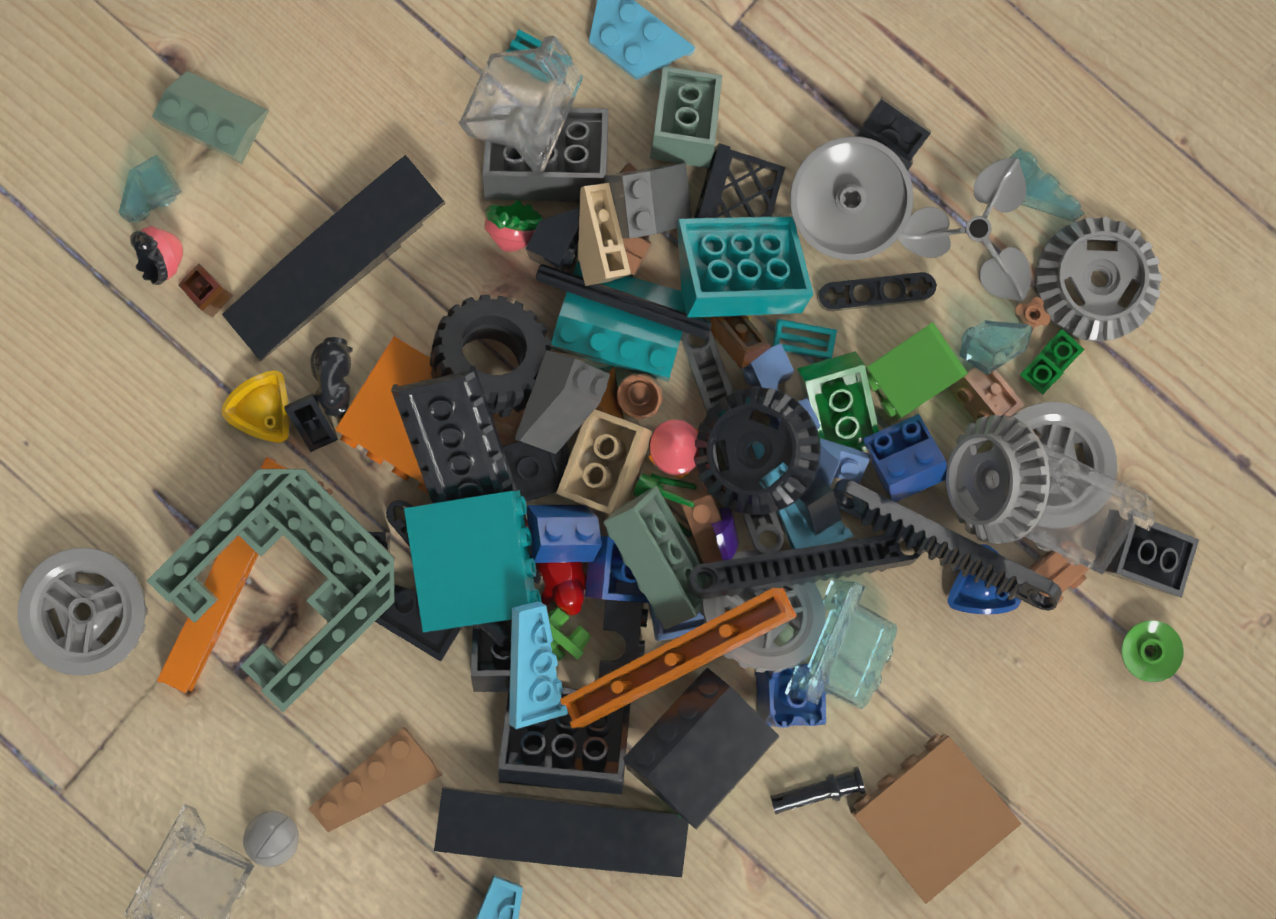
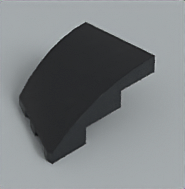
M881 97L854 137L872 139L885 145L900 158L908 171L913 164V157L929 137L931 130Z

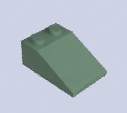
M663 66L650 159L710 168L715 147L722 75Z

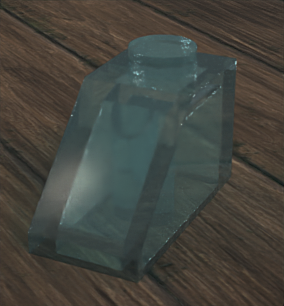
M985 320L964 332L961 338L962 346L959 356L985 375H988L1027 350L1033 327L1029 324Z

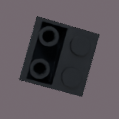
M580 207L539 221L526 247L530 260L562 271L565 268L571 269L577 257L576 246L579 242Z

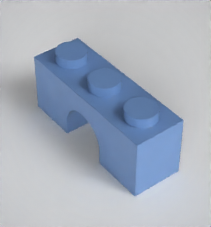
M782 344L769 348L743 369L744 378L749 386L753 385L754 387L777 390V385L790 380L794 372ZM808 398L798 401L809 412L818 430L821 425ZM767 414L771 422L769 426L778 429L781 419Z

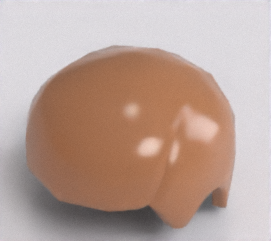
M642 372L633 373L625 377L618 386V405L625 414L636 419L650 417L658 411L663 401L662 387L657 379L650 374Z

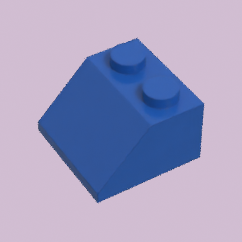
M527 505L528 528L532 539L531 551L535 563L594 561L602 546L598 517L587 505Z

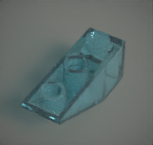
M1019 148L1010 157L1019 159L1026 181V196L1021 205L1073 222L1084 214L1080 209V202L1074 196L1066 195L1059 188V181L1052 174H1045L1038 166L1037 159L1030 152H1024Z

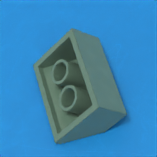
M186 71L164 91L152 117L161 126L242 164L269 111Z

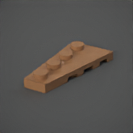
M403 727L308 809L326 831L330 832L442 776L444 773L408 730Z

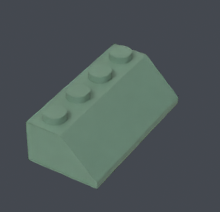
M655 486L614 511L603 523L606 526L609 537L614 540L620 550L624 563L635 576L640 591L646 595L655 617L661 621L666 630L696 617L701 611L702 599L694 597L687 588L689 574L701 563L658 487ZM696 576L695 581L700 588H704L708 576Z

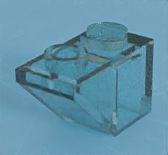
M157 155L129 171L118 211L120 216L129 223L132 221L140 222L150 215L149 211L158 206L165 207L176 200V196L182 193L165 162Z

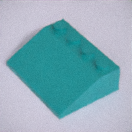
M792 216L678 219L680 282L687 318L794 314L804 311L814 293L797 228Z
M577 262L573 274L583 278L580 262ZM630 276L600 283L686 313L680 290ZM567 292L551 345L552 349L635 373L650 374L656 379L669 382L683 331Z

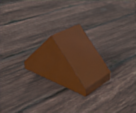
M200 264L178 285L201 311L211 317H214L234 296Z

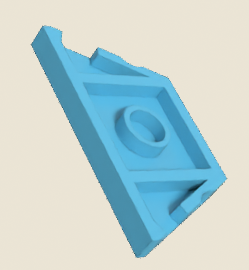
M597 0L589 44L635 80H639L649 75L651 71L662 69L663 66L671 65V62L685 55L688 57L695 52V47L636 1Z

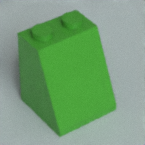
M933 322L866 367L870 390L872 392L878 391L883 399L880 402L882 408L889 417L895 416L897 420L968 374Z

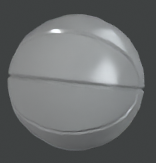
M277 811L264 812L253 818L247 825L243 835V846L246 854L254 863L263 867H276L285 863L294 855L299 843V832L293 820Z

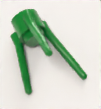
M642 473L633 493V496L638 497L657 486L663 497L688 507H693V501L663 490L664 485L662 484L688 489H696L697 485L661 477L654 473L651 476ZM678 522L684 535L691 537V531Z

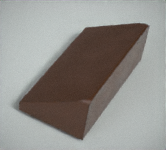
M746 315L715 316L710 319L713 336L739 368L749 365L771 346Z

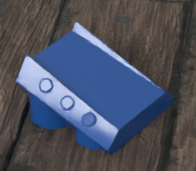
M823 663L798 664L792 669H783L777 673H773L771 670H766L763 673L755 671L757 714L769 726L785 728L790 726L826 724L825 665Z

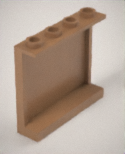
M936 734L924 744L926 748L918 756L912 754L900 764L902 769L894 776L890 773L883 777L877 783L878 789L870 796L866 793L859 797L853 803L855 808L851 811V814L925 904L1022 824L950 736L946 734L942 736Z

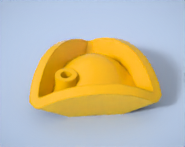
M276 370L267 371L240 384L223 403L221 408L223 418L238 430L256 438L277 443L284 442L289 434V416L284 408L285 405H288V397L283 374Z

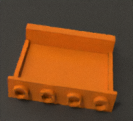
M393 336L335 430L342 434L341 441L356 449L358 444L368 450L366 453L367 457L380 465L385 460L394 466L391 472L406 481L411 476L420 482L417 488L429 494L391 389L394 384H398L399 387L432 379L430 358Z

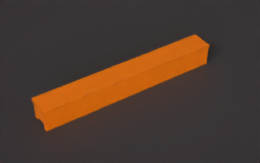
M266 457L260 469L289 468L277 463L272 458ZM240 536L216 558L204 583L218 600L195 623L187 617L157 682L165 683L184 693H187L188 690L193 691L259 556Z
M772 588L561 698L560 702L566 706L572 719L570 722L571 727H584L796 618L797 615L784 588Z

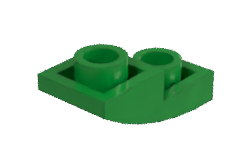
M1061 328L1020 375L1043 395L1085 349Z

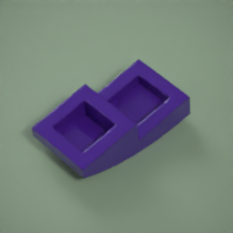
M724 506L718 508L721 521L711 523L723 561L732 559L739 545V536L732 510Z

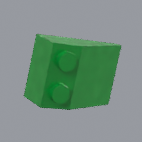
M854 351L797 368L804 399L808 398L821 425L818 429L819 437L862 452L866 451L863 438L879 432L865 364L857 352Z

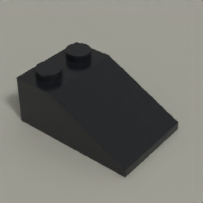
M1109 509L1091 568L1182 598L1199 539L1139 515Z
M512 619L501 621L511 632ZM473 627L471 655L473 692H510L511 639L503 647H499L482 629L478 630Z

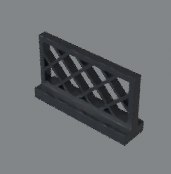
M721 143L715 146L694 218H719L723 215L726 218H732L729 212L743 205L749 217H755L748 201L759 195L762 196L767 207L765 213L758 217H772L785 167L731 150L730 146ZM732 158L742 161L749 173L735 180L729 169ZM751 164L758 166V168L753 170ZM762 169L776 172L773 184L764 189L756 173ZM751 176L759 192L745 199L737 183ZM728 177L731 183L725 185L726 179ZM733 186L741 202L727 209L721 198L722 193L725 189ZM771 189L770 196L768 197L766 192ZM720 206L723 212L717 214L718 207Z

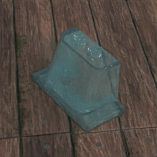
M831 579L823 599L824 609L830 612L808 667L799 665L795 667L785 691L786 695L818 705L821 695L825 694L857 709H863L869 703L873 692L881 684L883 667L893 654L892 645L897 634V625L859 604L865 586L854 581Z

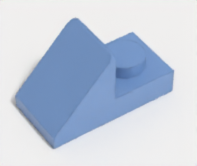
M820 438L821 457L816 475L828 486H831L834 477L848 479L860 484L870 460V454Z

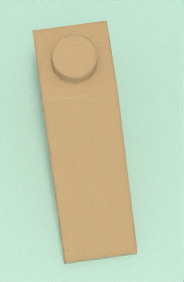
M609 183L584 186L580 189L578 257L585 286L610 282L631 274Z

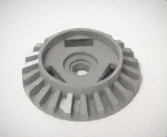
M1090 217L1073 222L1058 231L1048 241L1040 254L1035 272L1037 297L1043 300V308L1050 315L1054 325L1059 329L1062 328L1067 334L1075 338L1100 342L1114 340L1129 334L1144 323L1146 318L1153 312L1154 305L1157 299H1159L1161 292L1159 291V286L1162 281V274L1159 273L1158 265L1160 263L1158 257H1155L1150 242H1146L1140 236L1142 233L1137 229L1133 230L1128 227L1125 222L1110 220L1108 217ZM1103 240L1116 245V251L1087 250V241ZM1094 271H1101L1105 274L1107 281L1104 287H1096L1092 284L1091 274ZM1070 278L1084 303L1080 307L1072 300L1066 289L1064 280ZM1133 280L1137 283L1136 293L1130 304L1124 309L1117 303L1130 281Z
M1062 402L1035 404L1012 416L1024 422L1032 430L1035 429L1041 435L1039 440L1047 458L1053 456L1060 462V470L1056 474H1050L1049 494L1057 496L1055 506L1046 504L1036 526L1043 528L1073 526L1089 519L1101 509L1113 490L1117 476L1115 447L1104 426L1089 412ZM1080 443L1085 453L1087 473L1084 474L1080 472L1073 444ZM996 471L992 476L994 487H997L999 484V475Z
M1006 415L981 417L977 419L975 424H969L965 428L966 434L959 435L956 440L957 446L951 451L946 472L947 492L951 507L957 512L956 518L959 523L966 524L965 530L969 534L976 535L980 541L993 544L1011 543L1027 535L1036 526L1044 512L1050 487L1048 460L1037 435L1021 420ZM988 440L994 443V450L977 454V450ZM995 471L999 475L997 487H994L992 483V476Z
M92 548L68 549L44 560L29 575L21 590L18 602L19 629L29 650L49 668L69 675L96 674L109 670L124 661L128 654L138 645V640L146 627L145 617L148 614V607L145 604L146 594L139 583L140 579L136 573L131 571L127 563L118 559L113 554ZM77 573L102 575L105 577V585L77 583ZM82 602L87 603L91 608V615L87 620H80L76 615V607ZM55 608L65 634L62 638L57 635L53 628L50 609ZM116 617L120 618L122 622L119 630L112 640L104 645L99 641L100 637Z
M756 550L736 553L732 559L762 554ZM708 577L703 589H708L712 586L711 580ZM807 582L803 585L795 584L791 587H781L784 588L797 617L724 654V656L729 660L731 658L737 660L739 666L745 669L749 666L755 668L756 672L761 673L766 670H771L773 673L781 672L783 669H792L802 661H805L818 646L825 628V607L816 584ZM763 589L756 593L751 591L744 595L739 593L732 597L727 595L702 599L700 614L704 616V624L724 614L726 609L731 610L766 591ZM789 624L794 629L793 636L784 646L778 647L773 641Z

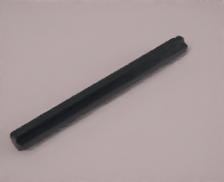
M541 264L536 273V280L538 282L703 339L709 336L712 327L710 321L698 317L687 318L684 312L600 283L585 286L584 278L545 264Z

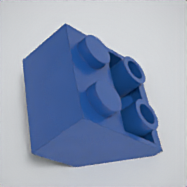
M919 414L863 438L879 481L890 500L898 502L946 480V460Z

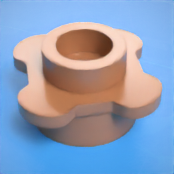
M1039 297L1033 298L1028 304H1019L1015 308V314L1018 316L1022 329L1025 332H1032L1035 327L1039 325L1046 326L1050 323L1051 317L1045 312L1043 308L1044 302ZM1031 312H1034V313H1035V317H1034V318H1032V317L1030 316V313H1031Z

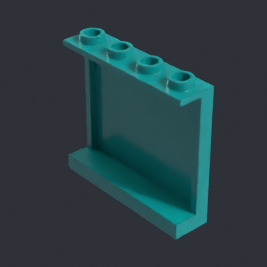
M520 490L404 508L423 632L511 620L513 607L538 601L541 602L538 589L535 590L533 579L536 576V564L534 559L530 558L528 547L532 542L529 528L525 527L524 521L527 506L525 498L520 495Z

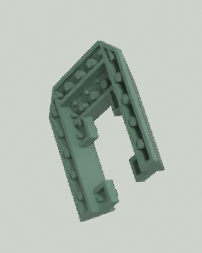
M258 469L147 582L169 603L172 601L195 623L218 600L197 577L238 536L262 556L284 535L328 578L306 600L328 622L286 664L263 643L240 666L262 688L261 692L284 712L394 603V556L305 469Z

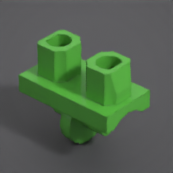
M556 607L548 613L552 638L554 639L550 643L552 653L556 655L557 660L561 661L566 654L557 647L560 644L578 660L585 652L583 648L587 645L592 635L580 625L569 637L565 635L560 628L570 616L559 607Z

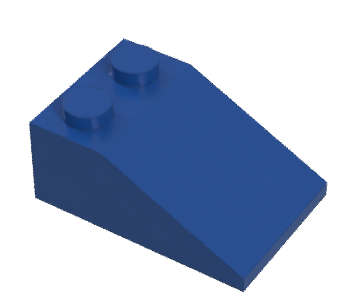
M601 536L602 546L594 561L588 562L585 597L650 603L646 595L640 591L635 576L624 563L622 554L614 540L607 536Z

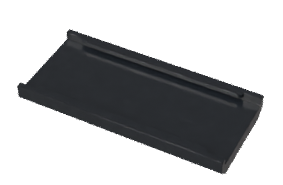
M471 366L468 371L399 387L398 384L392 386L391 392L432 504L517 491L475 366ZM524 515L525 527H528L526 515Z

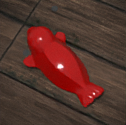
M538 563L545 584L541 595V602L547 606L554 600L556 605L568 615L578 614L582 609L585 599L587 580L582 563Z

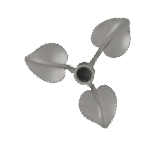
M1013 157L999 160L979 174L974 184V197L977 201L988 205L983 215L971 218L966 227L948 230L950 225L948 216L938 208L925 207L910 216L908 224L898 240L905 248L916 255L925 258H937L947 253L951 247L948 235L967 233L971 240L976 242L983 241L993 256V259L984 262L980 270V280L983 287L994 296L1023 301L1028 294L1031 283L1029 262L1026 256L1014 247L1005 248L998 255L988 238L992 227L987 219L993 207L999 212L1007 213L1017 209L1024 201L1027 188L1019 159Z

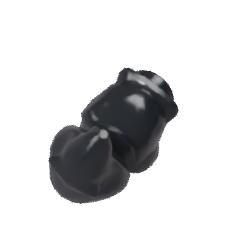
M339 337L326 338L317 345L312 352L310 362L313 377L319 383L315 395L320 404L326 408L325 414L336 418H343L349 408L351 399L350 386L344 381V377L350 373V353L353 351V348L348 346V342L345 339Z

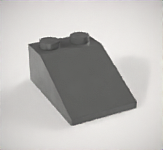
M686 163L604 175L605 183L610 185L622 238L630 239L658 234L677 228L678 219H692Z
M546 350L515 439L556 454L600 404L602 396L606 391L610 374L575 358Z

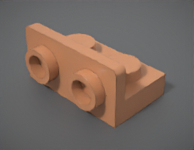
M984 358L969 370L967 375L949 386L956 399L970 413L975 422L981 417H989L990 415L1012 416L1025 405L987 358Z

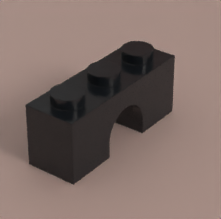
M606 599L603 630L619 633L626 642V650L617 660H600L598 679L644 655L645 640H640L639 638L640 627L647 628L648 609H642V602Z

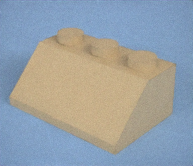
M595 409L582 424L556 494L611 515L614 511L627 504L650 445L653 432L645 427Z

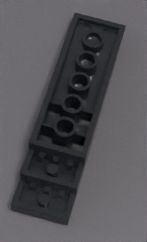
M405 154L267 272L222 314L223 317L259 361L264 360L401 248L400 244L420 229L426 219L446 204L445 201Z
M443 787L434 851L556 866L682 877L689 823L682 817L680 818L678 813L514 792L501 793L478 789L472 791Z

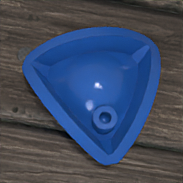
M980 544V545H982V546H984V547H986V548H988V549H990V550H992V551L998 553V552H997L995 549H993L991 546H989V545H987V544ZM960 570L949 593L947 603L950 608L957 611L988 615L1013 611L1018 608L1021 600L1016 597L1009 600L1006 592L997 594L996 587L992 586L987 589L985 588L984 581L981 580L975 583L972 575L963 577L962 570Z

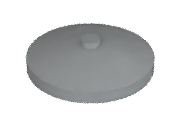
M863 137L834 139L817 147L800 164L791 185V213L800 234L812 247L821 253L842 260L869 258L890 247L906 228L913 207L912 182L903 162L885 145Z

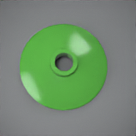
M1148 620L1134 625L1126 633L1121 646V655L1125 667L1133 676L1146 682H1161L1170 678L1178 671L1183 661L1184 648L1180 636L1171 626L1160 621ZM1151 645L1154 653L1148 657L1145 654V648Z

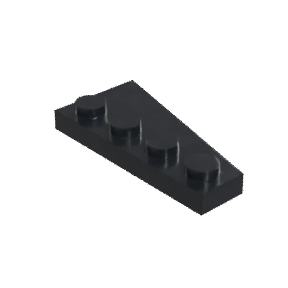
M396 584L394 603L375 621L440 662L444 659L462 627L423 632L417 591Z

